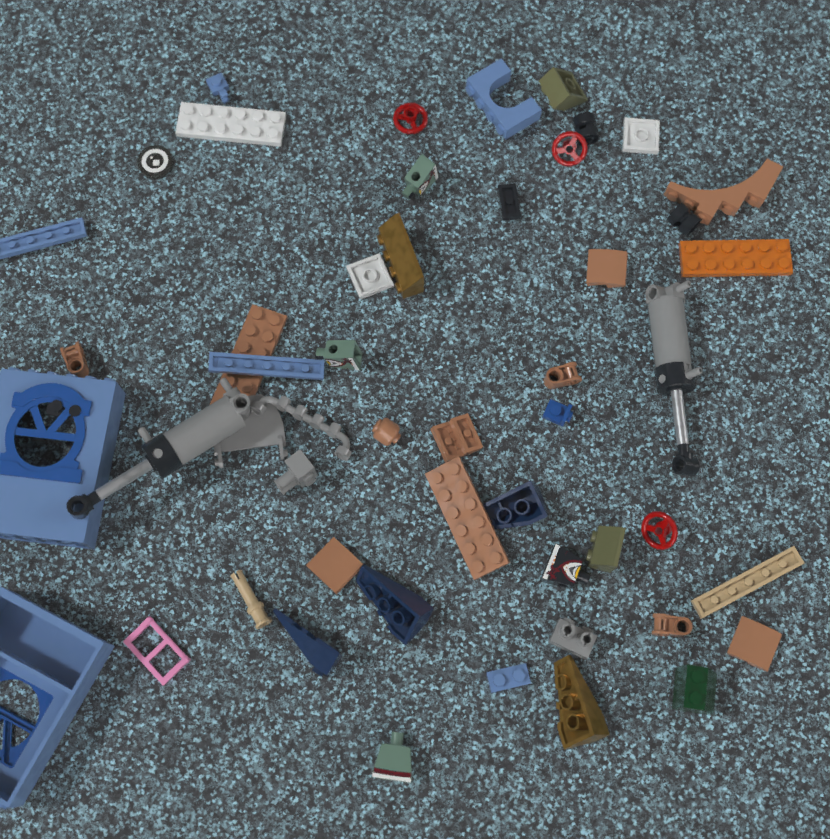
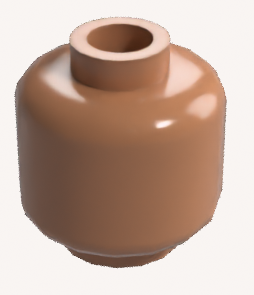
M379 418L371 430L374 432L373 438L385 446H389L391 443L396 444L401 437V434H399L400 426L389 418Z

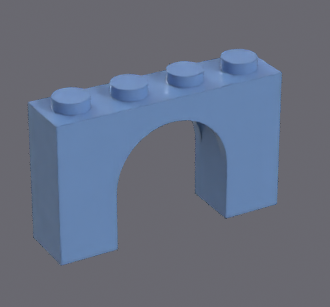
M501 58L468 77L465 89L467 94L474 98L477 107L484 111L487 120L494 124L497 133L506 140L540 120L542 109L532 97L511 108L500 107L492 101L490 94L509 82L511 77V70Z

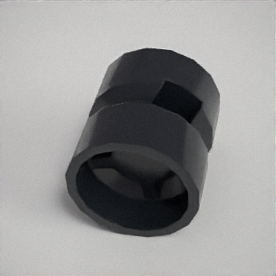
M583 112L576 115L572 120L575 132L585 138L587 146L598 142L600 135L596 127L595 114ZM577 139L578 145L582 146L581 142Z
M682 202L668 216L667 221L674 227L678 226V231L687 237L700 224L702 218L695 212L690 213L691 209Z

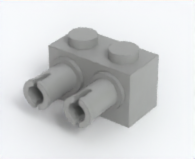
M299 449L284 461L288 471L274 480L277 488L284 495L296 485H300L302 488L312 485L318 476L315 467Z
M566 617L557 620L548 643L584 660L588 659L597 635L593 634L594 631L585 626L580 628L574 625L575 622Z

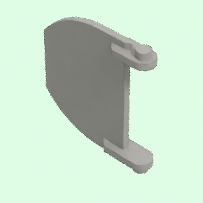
M262 394L248 396L250 406L253 401H259L265 396ZM265 404L267 409L263 416L255 415L250 411L249 418L244 421L246 425L244 428L214 446L215 456L218 455V459H214L215 467L224 468L222 452L279 445L281 460H285L284 457H288L287 449L283 450V447L286 446L283 421L279 411L273 404Z

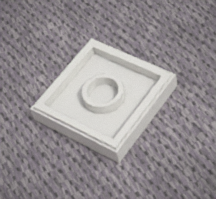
M625 117L622 152L658 155L660 120Z
M380 253L346 266L360 300L394 287V283Z

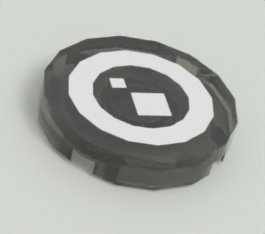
M152 145L141 151L137 164L140 172L145 177L157 180L166 177V174L172 171L174 161L172 154L167 148L160 145Z

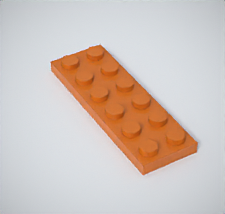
M789 239L695 240L679 242L682 277L791 276L793 273Z

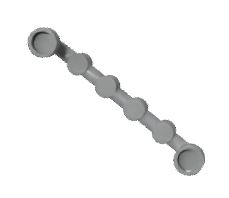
M265 396L259 401H253L250 411L255 415L263 416L267 409L265 404H273L278 410L286 411L292 414L295 419L309 423L312 428L326 432L329 437L341 440L343 446H338L334 454L344 461H348L352 454L349 450L351 446L350 440L347 435L340 432L342 427L339 424L332 422L329 426L323 423L325 418L322 415L316 413L312 417L306 414L308 409L305 406L298 405L297 408L291 406V400L286 396H281L280 399L273 396Z

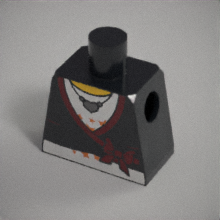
M555 543L540 581L572 589L576 581L587 585L591 574L581 570L583 564L581 558Z

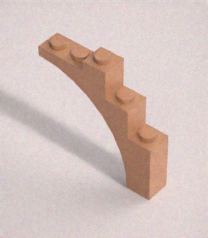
M767 158L761 168L750 178L728 188L716 190L694 189L670 181L664 196L679 204L683 202L702 218L700 223L709 225L717 209L726 215L734 217L743 201L748 202L751 206L760 208L784 166Z

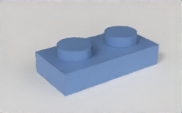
M526 663L486 672L491 693L531 684Z

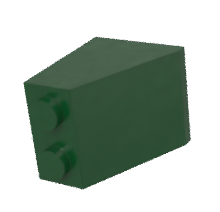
M689 664L676 667L672 709L714 716L717 674L707 667Z

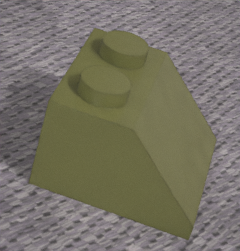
M553 67L539 80L542 92L548 97L549 105L555 110L565 111L588 100L572 72Z
M598 526L596 531L592 530L590 542H593L591 550L588 549L585 559L588 561L587 567L608 573L618 567L626 528Z

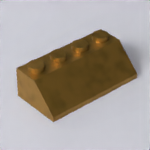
M396 213L379 227L377 240L379 245L384 247L383 256L385 261L390 263V275L396 279V291L398 294L401 293L402 298L405 299L424 292V275L400 213Z

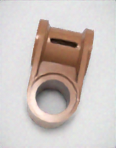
M79 341L75 342L72 346L60 348L67 369L71 374L81 378L89 375L85 353ZM78 366H81L79 370L75 371Z
M569 362L550 368L544 377V385L548 389H556L581 382L582 377L579 376L576 369L577 363ZM549 376H555L558 381H552Z
M661 613L652 614L654 618L652 635L684 637L692 631V623L686 617ZM678 622L685 624V632H680L677 629Z

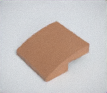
M589 249L587 285H606L607 288L626 287L628 253L611 249Z
M468 413L451 418L450 421L432 426L430 429L445 463L458 456L462 458L483 448Z
M333 537L306 566L337 595L359 572L363 563Z
M742 616L727 654L768 672L782 634Z

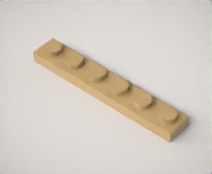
M792 546L691 600V603L700 619L801 566L804 564V561L795 546Z

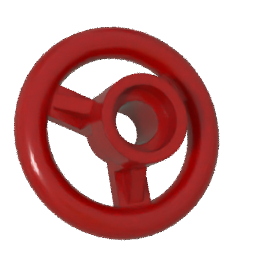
M405 103L395 110L393 122L400 132L416 134L426 127L428 115L426 110L419 104ZM421 112L423 116V121L421 125L417 127L415 121L418 114ZM398 120L406 121L411 125L412 129L404 128Z
M574 131L561 133L552 144L554 159L559 164L568 167L582 162L588 150L585 138ZM572 137L571 139H566L563 142L562 147L557 148L559 142L563 138ZM577 139L582 144V152L580 156L576 153ZM568 146L573 147L571 150L566 149ZM558 154H569L574 160L565 161Z
M654 511L644 517L641 524V532L648 545L658 550H665L675 544L678 537V528L671 516L661 511ZM654 517H660L664 519L659 521L656 525L648 524V522ZM647 531L654 532L661 544L654 542L649 537ZM672 532L671 539L667 542L666 536Z

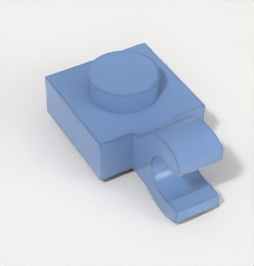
M222 73L205 79L213 96L219 95L223 104L230 101L227 93L230 89Z

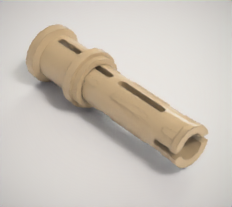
M238 570L236 573L240 579H238L235 573L231 574L230 577L247 604V613L253 617L256 629L263 628L272 622V618L266 614L263 602L257 600L243 571Z

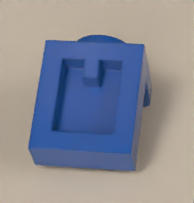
M550 399L542 418L563 427L566 421L570 422L574 412L570 410L573 405L565 406Z

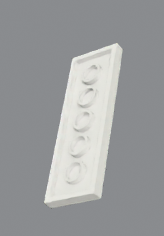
M181 102L175 133L177 137L281 147L286 112Z

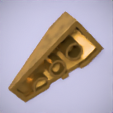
M567 655L554 662L555 688L558 690L559 702H556V709H559L560 722H557V729L563 749L589 744L610 735L604 715L572 656Z

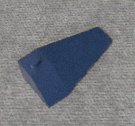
M531 480L483 504L495 530L532 525L548 517L544 498L536 482Z
M365 564L362 565L355 581L368 600H372L378 608L377 613L379 616L383 615L389 624L387 626L389 631L404 645H407L427 623L434 608L420 595Z
M275 608L273 610L274 614L309 663L314 666L312 670L321 677L324 674L329 677L342 658V655Z

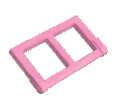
M151 616L147 617L123 641L163 686L191 660ZM151 625L164 640L145 657L132 642ZM168 644L179 655L181 660L163 677L150 661Z

